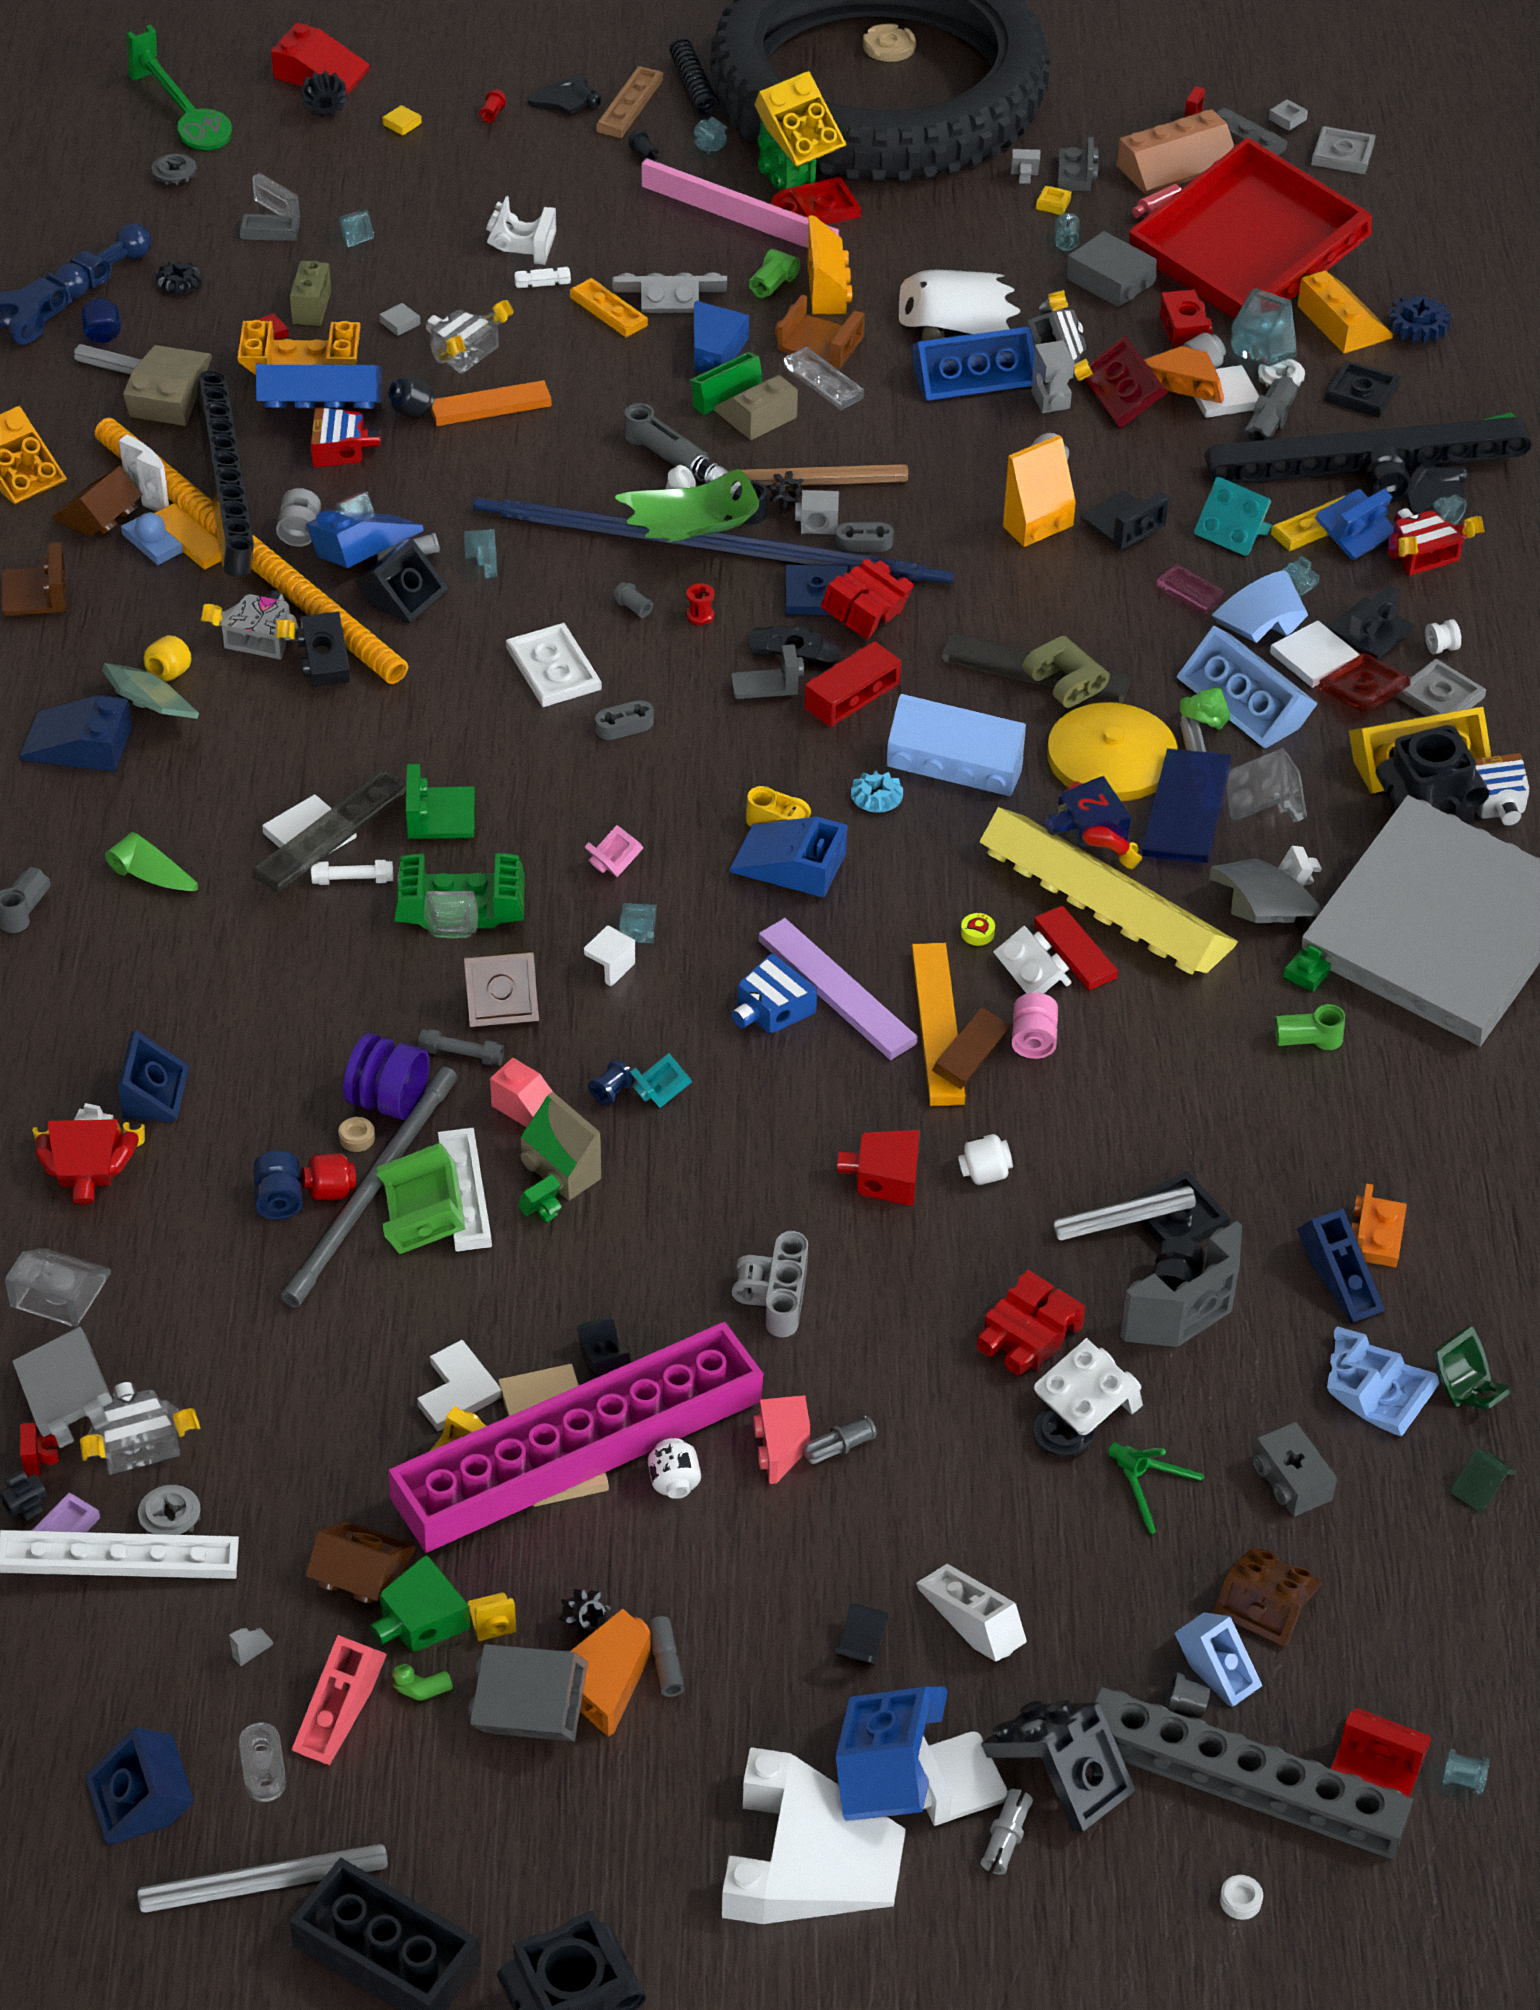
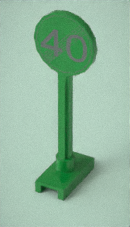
M147 25L146 33L137 36L132 31L128 32V75L135 81L152 74L182 110L184 115L178 121L177 128L181 141L197 150H213L227 144L232 137V124L229 118L213 109H196L158 63L156 30L152 25Z

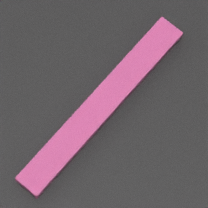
M649 159L642 163V187L808 248L809 218ZM826 225L839 236V229Z

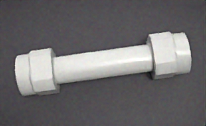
M375 860V865L329 866L328 861L318 862L317 864H311L312 884L329 885L330 880L376 878V883H387V881H393V862Z

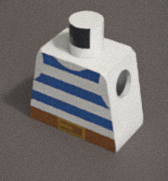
M1521 753L1475 759L1476 769L1490 791L1489 798L1482 805L1475 807V812L1484 819L1500 817L1505 825L1517 823L1521 818V813L1525 811L1529 795V785Z

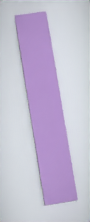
M786 918L759 933V942L817 988V994L888 1059L892 1060L917 1045L918 1036Z

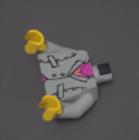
M275 590L269 591L265 597L251 594L246 595L239 604L226 611H222L220 606L214 604H204L200 620L212 622L213 625L222 627L224 648L280 660L283 657L287 640L297 641L296 629L299 628L295 616L290 614L289 604L284 601V596Z

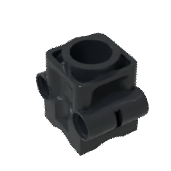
M1449 725L1397 738L1395 740L1393 758L1384 760L1375 771L1376 777L1389 797L1395 811L1407 795L1417 800L1428 802L1432 807L1446 814L1457 816L1464 823L1471 824L1474 821L1475 807L1485 803L1490 795L1486 783L1476 769L1475 759L1458 730Z
M592 1910L569 1920L553 1931L533 1935L514 1943V1959L505 1963L497 1972L499 1982L513 2010H637L644 2004L647 1998L630 1963L626 1961L627 1957L610 1924L598 1922Z

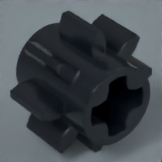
M786 471L784 479L780 474H774L775 482L773 485L766 486L772 493L769 501H780V509H786L788 501L792 506H796V503H799L797 499L802 495L800 484L803 482V478L792 479V471ZM784 485L790 486V489L787 491L788 495L782 494L785 490Z
M19 1470L3 1479L7 1488L0 1491V1499L12 1518L20 1514L22 1519L29 1520L43 1512L39 1503L47 1500L48 1496L41 1480L35 1473L27 1477L24 1471L21 1472Z
M575 1588L573 1592L574 1597L568 1600H561V1603L564 1605L563 1615L558 1617V1620L570 1625L567 1634L578 1637L582 1632L584 1637H588L594 1630H597L606 1623V1612L610 1609V1606L598 1602L601 1597L600 1592L590 1590L586 1593L585 1590Z

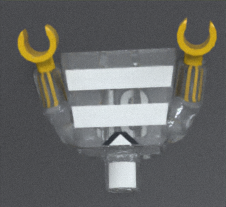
M508 300L497 303L493 307V311L486 316L473 315L462 310H456L444 319L431 316L427 321L426 330L431 333L430 347L436 361L440 364L446 362L463 374L499 347L498 325L506 322L508 316L514 313Z
M130 1382L120 1383L113 1389V1402L103 1407L109 1424L97 1430L92 1425L88 1435L80 1439L82 1460H87L90 1456L106 1458L108 1472L111 1475L181 1456L177 1432L179 1437L185 1436L184 1432L190 1429H201L195 1410L192 1408L179 1410L168 1401L159 1400L155 1391L146 1390L137 1393L134 1384Z

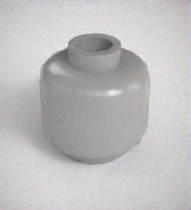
M1203 332L1183 345V347L1208 352L1215 369L1221 366L1224 361L1223 356L1226 354V350L1222 341L1215 334L1210 335Z

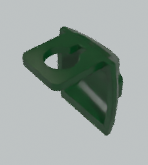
M1468 1326L1435 1349L1436 1368L1444 1388L1455 1407L1464 1404L1480 1409H1489L1511 1393L1508 1385L1491 1381L1487 1358L1473 1326ZM1478 1392H1496L1494 1395L1479 1399L1476 1396Z

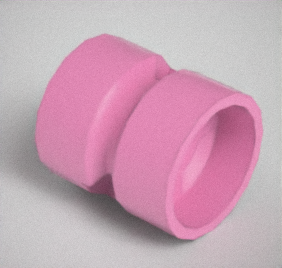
M1028 993L1015 1001L1012 1047L1019 1055L1026 1058L1039 1059L1047 1057L1056 1049L1058 1005L1052 997L1043 993Z

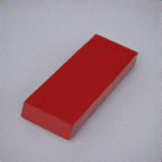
M1064 906L1034 917L1035 928L1048 941L1088 991L1117 979V968Z

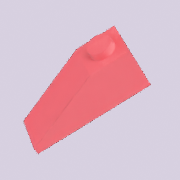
M337 1635L292 1751L324 1764H331L374 1688L387 1655L386 1653Z

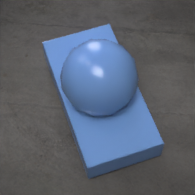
M146 513L121 526L122 535L157 565L183 552L182 544L165 530L166 525L162 517L157 514Z

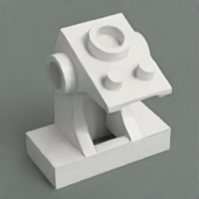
M506 196L503 203L497 202L495 208L500 211L494 210L487 224L486 230L490 231L487 243L504 252L534 255V264L545 265L556 233V208L544 207L543 213L538 220L525 223L519 221L517 216L510 212L509 196Z

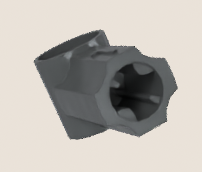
M30 867L27 871H23L11 888L0 891V928L3 931L17 933L29 926L30 912L51 887L50 879L42 873L41 869Z

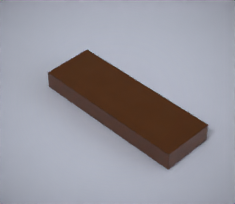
M981 1007L937 1060L932 1071L959 1089H962L1007 1034L1011 1025L984 1007Z

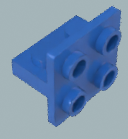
M1384 488L1368 498L1362 490L1357 489L1318 512L1315 519L1349 558L1356 560L1388 541L1389 536L1393 533L1394 526L1385 517L1388 512L1386 508L1392 496Z

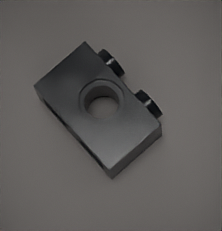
M339 611L301 616V628L296 629L298 647H305L306 657L301 658L304 677L310 676L312 687L350 682V668ZM318 646H326L330 650L327 653H318L314 649Z

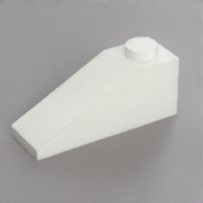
M946 1564L917 1582L921 1593L972 1648L995 1662L1009 1656L1015 1649L1027 1642L1015 1602L951 1565Z

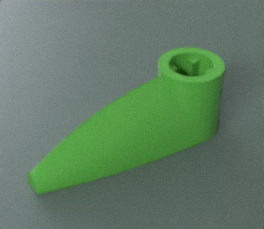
M130 832L105 853L108 864L120 875L125 876L127 873H130L152 884L171 889L198 890V883L135 832Z

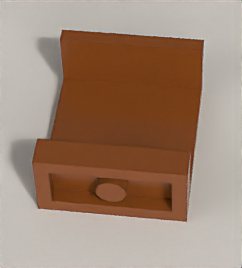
M801 295L795 304L790 305L783 320H779L776 324L774 336L777 337V350L841 369L864 337L865 313L854 310L842 326L806 315L807 296Z

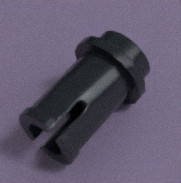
M635 130L629 135V147L633 151H637L643 161L646 159L655 161L658 158L656 154H659V151L649 141V136L646 132Z

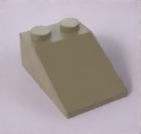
M154 345L132 371L123 393L129 417L186 426L197 399L200 373L208 369L212 359L211 354Z

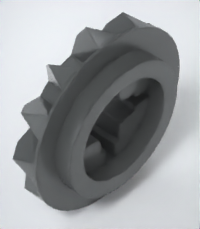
M183 154L162 156L152 165V174L155 176L156 181H164L165 185L170 183L178 185L180 182L188 183L189 179L195 177V172L197 171L196 162L191 157Z

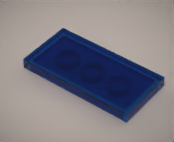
M1167 748L1142 847L1143 856L1203 863L1209 862L1231 769L1232 755Z

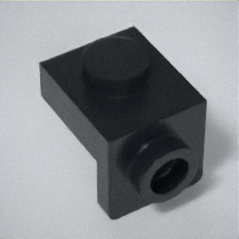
M611 1316L577 1326L582 1357L596 1376L607 1374L631 1363L629 1351L618 1339L615 1322Z

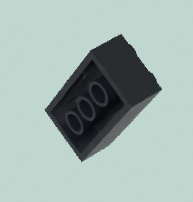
M341 1857L289 1921L293 1946L398 2010H447L481 1965L478 1938Z

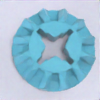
M875 770L873 775L862 773L860 779H854L851 788V798L857 806L864 810L885 812L892 810L900 804L903 798V787L900 786L899 778H891L889 772L880 775ZM878 787L883 788V790H878L871 795L872 790H876Z

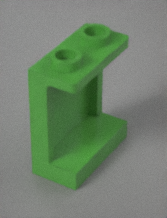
M441 1143L426 1147L423 1150L376 1168L377 1176L385 1185L390 1221L383 1223L384 1235L399 1254L466 1229L456 1162Z

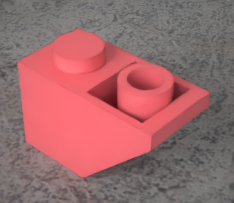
M805 1395L760 1400V1414L753 1416L755 1438H762L763 1446L758 1447L760 1470L767 1469L769 1484L779 1482L803 1456L802 1449L804 1444L810 1441V1421Z

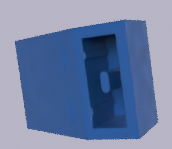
M816 816L753 824L730 867V872L824 898L846 854L847 825Z

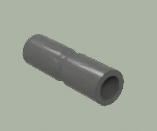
M655 1617L647 1623V1626L651 1633L650 1641L653 1655L656 1658L655 1665L661 1693L666 1697L678 1696L684 1692L685 1686L679 1658L676 1655L677 1649L671 1621L668 1617Z

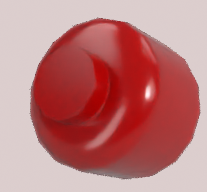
M341 1153L315 1154L310 1158L308 1167H302L301 1169L302 1188L308 1189L310 1196L316 1201L343 1200L348 1196L349 1191L355 1189L356 1171L354 1163L348 1162L347 1157Z

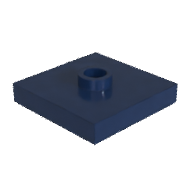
M786 565V614L831 615L820 606L828 584L837 576L843 577L844 573H848L847 565Z

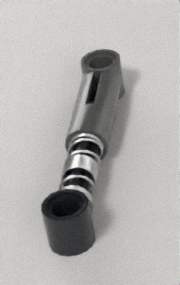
M634 403L625 409V438L629 443L646 446L674 467L679 465L687 467L692 472L694 478L697 477L699 481H705V484L728 473L727 470L718 466L717 463H709V455L704 450L654 416V409L644 403ZM735 481L731 486L730 495L736 501L741 497L742 486L740 482ZM750 481L758 497L759 508L744 523L758 524L764 521L767 516V488L759 482Z

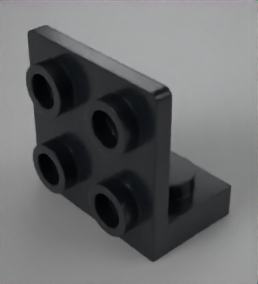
M1122 491L1082 513L1081 521L1119 550H1123L1166 526L1169 497L1160 491L1140 502L1128 492Z

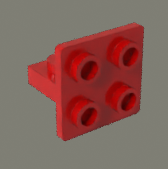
M1356 1708L1354 1712L1350 1711L1346 1720L1341 1743L1331 1769L1343 1774L1357 1775L1368 1783L1382 1788L1396 1789L1403 1795L1410 1797L1430 1746L1431 1737Z

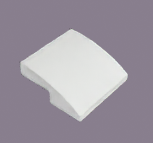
M126 434L119 440L123 470L143 494L141 496L142 506L157 512L169 506L164 465L148 446Z

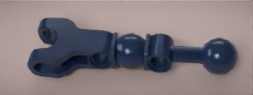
M137 223L123 225L117 232L116 242L99 254L95 255L89 251H81L75 258L70 260V263L59 266L54 275L49 273L46 275V278H39L20 290L0 292V328L9 325L11 339L21 345L28 344L43 334L44 323L61 312L67 304L72 303V300L82 297L88 288L94 289L97 284L105 283L110 277L112 264L123 257L131 259L144 257L151 249L152 238L149 231L143 225Z

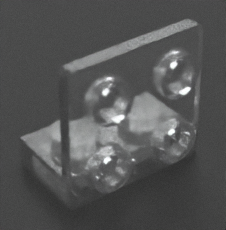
M1284 748L1235 767L1225 773L1229 810L1233 821L1240 820L1276 804L1279 805L1283 812L1287 811L1295 822L1307 818L1301 774Z

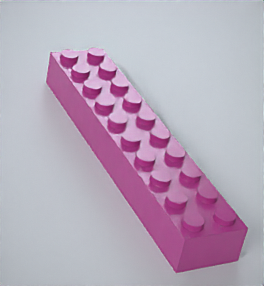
M724 1321L389 1469L390 1499L424 1552L428 1553L649 1453L663 1440L671 1438L680 1439L759 1403L762 1400L763 1372Z

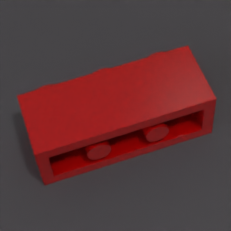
M872 642L805 684V709L829 727L836 725L899 685L901 660L877 642Z

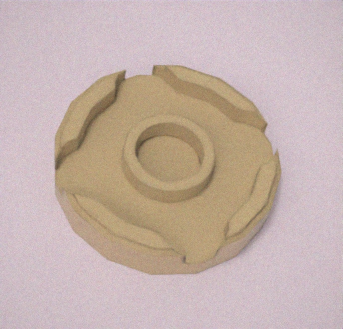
M895 24L873 26L868 30V34L863 36V49L866 54L880 61L894 62L907 59L913 54L916 47L915 35L908 28L904 27V30L898 29V25Z

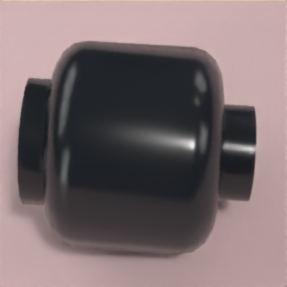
M411 375L400 376L396 382L390 385L388 391L392 408L399 413L412 417H421L424 413H428L435 399L434 391H432L430 384L426 380Z

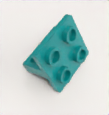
M1217 477L1194 533L1239 554L1248 556L1257 534L1267 536L1272 524L1263 520L1271 504V499L1226 479Z

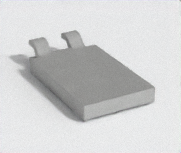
M81 1326L12 1361L36 1425L43 1437L51 1433L52 1435L54 1434L59 1447L62 1448L74 1442L68 1426L74 1421L87 1415L95 1430L109 1424L103 1407L112 1403L113 1400Z

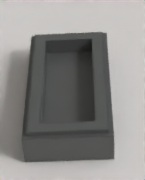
M243 214L239 231L240 239L297 241L299 216Z

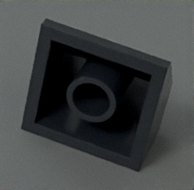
M413 538L391 549L354 581L373 607L407 624L412 622L449 589Z

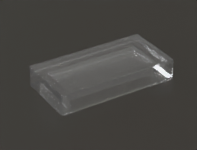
M261 173L252 177L255 201L278 215H297L300 219L298 195Z

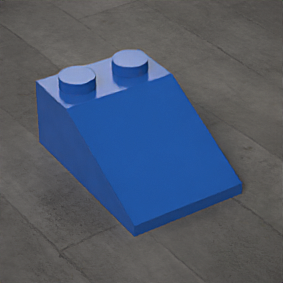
M327 510L317 514L316 519L306 523L316 556L346 568L424 531L421 524L391 514Z

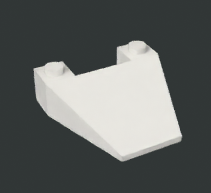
M750 1747L743 1782V1809L780 1815L771 1862L729 1855L722 1892V1918L768 1924L894 1906L905 1828L887 1816L845 1821L842 1815L838 1784L791 1753Z

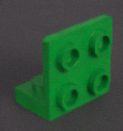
M761 123L760 135L758 136L760 146L758 167L761 173L765 174L772 181L774 187L781 191L816 182V159L796 167L766 129L764 123Z
M407 764L406 819L408 839L474 837V787H428L427 777H421L420 764Z

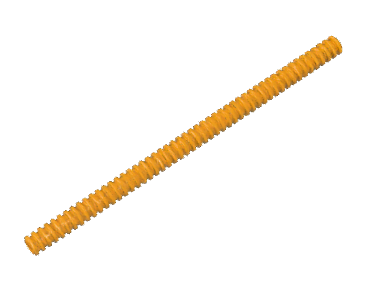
M113 418L103 419L95 429L96 439L120 459L119 440L126 434L137 439ZM160 458L165 470L168 499L177 504L218 539L212 500ZM253 535L254 549L251 569L288 598L289 601L294 603L295 606L300 608L301 611L306 613V615L339 611L346 648L354 653L357 658H360L363 663H366L369 668L387 683L395 684L403 679L408 670V664L403 658L368 629L364 628L362 624L358 623L356 619L352 618L350 614L346 613L344 609L340 608L338 604L334 603L333 600L328 598L327 595L322 593L321 590L316 588L315 585Z

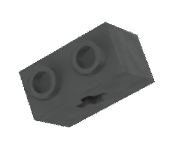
M1297 1422L1257 1438L1252 1458L1254 1468L1261 1477L1267 1479L1273 1488L1276 1500L1279 1504L1285 1505L1293 1517L1333 1500L1337 1477Z

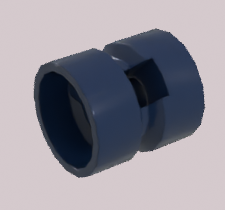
M271 1151L260 1155L253 1165L257 1212L268 1219L276 1220L287 1219L296 1215L303 1205L299 1159L286 1151Z

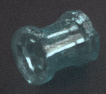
M1071 213L1059 215L1055 221V229L1057 231L1054 237L1055 244L1061 250H1072L1078 246L1080 241L1078 233L1080 220ZM1065 236H1068V243L1065 242Z
M1449 1748L1442 1784L1448 1786L1452 1782L1475 1788L1476 1793L1483 1794L1490 1758L1483 1757L1482 1760L1459 1755L1456 1753V1749Z

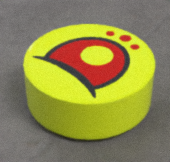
M973 913L967 915L962 920L961 936L967 943L982 946L993 940L995 922L988 915Z

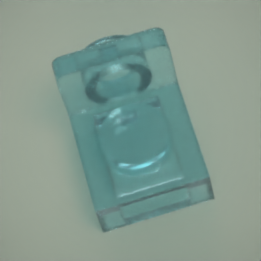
M495 529L465 531L466 558H477L478 566L484 565L485 578L497 577Z
M623 903L622 914L619 920L620 932L634 939L635 943L654 944L657 905Z

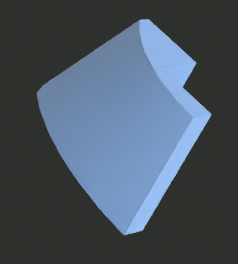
M1285 570L1272 573L1247 585L1212 614L1217 624L1255 643L1269 629L1289 636L1308 616L1291 577Z
M1337 1326L1334 1330L1335 1349L1334 1353L1331 1354L1330 1361L1332 1370L1329 1373L1327 1385L1329 1393L1366 1421L1402 1437L1440 1384L1437 1374L1406 1365L1400 1353L1369 1345L1365 1334Z

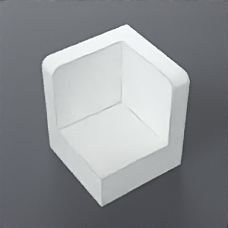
M606 926L584 947V955L604 965L605 983L612 986L635 964V940L610 926Z

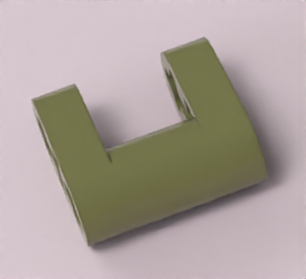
M1067 636L1058 637L1033 650L1026 656L1022 665L1024 672L1035 681L1043 680L1060 670L1064 671L1067 675L1055 685L1053 697L1067 708L1102 691L1110 677L1109 673Z

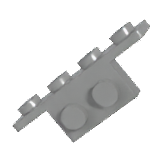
M623 273L612 277L614 293H641L642 313H694V303L699 301V292H727V276H721L719 273H707L704 276H692L690 273H679L676 276H664L660 273L635 276L631 273Z

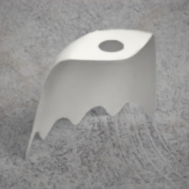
M939 269L925 270L905 279L900 287L899 321L902 325L910 327L933 326L970 334L1008 330L1010 328L1006 323V319L1020 313V309L1005 300V295L1013 292L1014 289L996 280V278L1004 276L1001 274ZM926 282L927 286L922 288L920 283ZM910 297H913L914 305L912 311L906 315V303Z

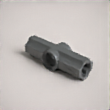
M1282 375L1281 378L1274 379L1266 395L1259 396L1253 411V417L1244 432V439L1248 442L1271 440L1277 428H1283L1288 417L1290 405L1298 391V385L1293 382L1291 377Z

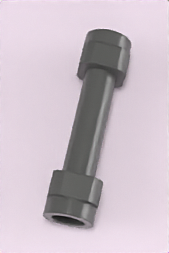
M422 1029L418 1040V1047L425 1049L428 1053L437 1054L438 1050L482 1058V1064L490 1066H500L504 1057V1045L498 1044V1042L486 1040L483 1045L441 1036V1031L435 1029Z

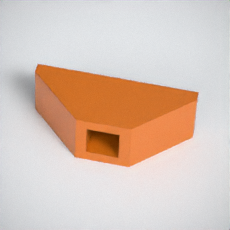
M1181 346L1144 359L1167 391L1217 403L1224 401L1220 378L1208 352Z

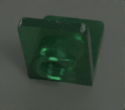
M1476 1448L1451 1492L1478 1511L1483 1512L1488 1507L1506 1475H1515L1517 1469L1489 1451Z

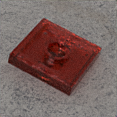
M1364 652L1320 679L1319 686L1320 690L1366 714L1410 686V676Z

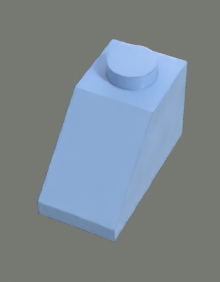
M1204 1612L1175 1632L1190 1667L1228 1706H1235L1262 1687L1230 1616Z

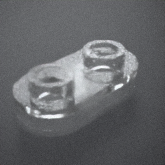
M263 1722L251 1724L242 1731L239 1738L245 1788L248 1795L254 1800L268 1802L278 1798L286 1787L280 1735L278 1730L271 1724ZM259 1746L267 1747L265 1750L255 1751ZM263 1781L272 1782L270 1785L260 1786V1783Z

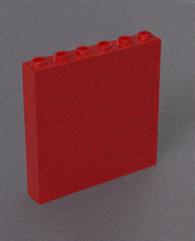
M1247 137L1241 143L1235 145L1226 155L1215 161L1202 174L1196 176L1183 189L1176 192L1163 205L1156 208L1144 220L1134 225L1129 231L1131 246L1157 259L1156 268L1187 289H1195L1198 296L1251 331H1254L1299 294L1301 278L1329 270L1372 235L1371 213Z

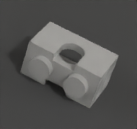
M1063 340L1035 345L1031 392L1042 413L1070 409L1072 392L1067 383L1069 379L1073 378L1075 362Z

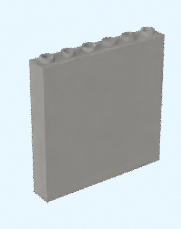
M1407 795L1303 935L1302 948L1307 950L1308 946L1311 945L1321 950V958L1332 963L1331 971L1481 1047L1540 964V857L1536 858L1512 843L1501 841L1491 836L1484 829H1477L1464 823L1457 816L1446 814L1432 807L1424 800H1417Z

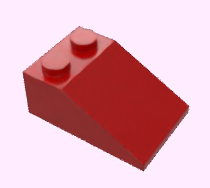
M295 23L271 50L274 79L297 85H304L305 77L313 78L314 71L319 75L326 70L329 75L336 72L339 79H343L348 95L370 70V64L321 29L310 27L306 24Z

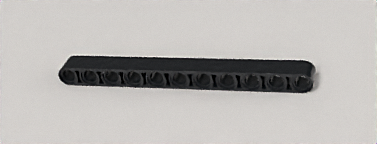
M206 370L201 372L199 376L197 406L224 572L230 576L245 577L251 573L254 540L227 380L221 372Z
M1518 417L1218 444L1210 447L1205 452L1204 457L1210 479L1213 483L1217 477L1233 483H1246L1364 472V459L1372 449L1384 445L1394 446L1400 450L1405 467H1417L1423 462L1438 465L1520 457L1531 449L1532 443L1524 421Z

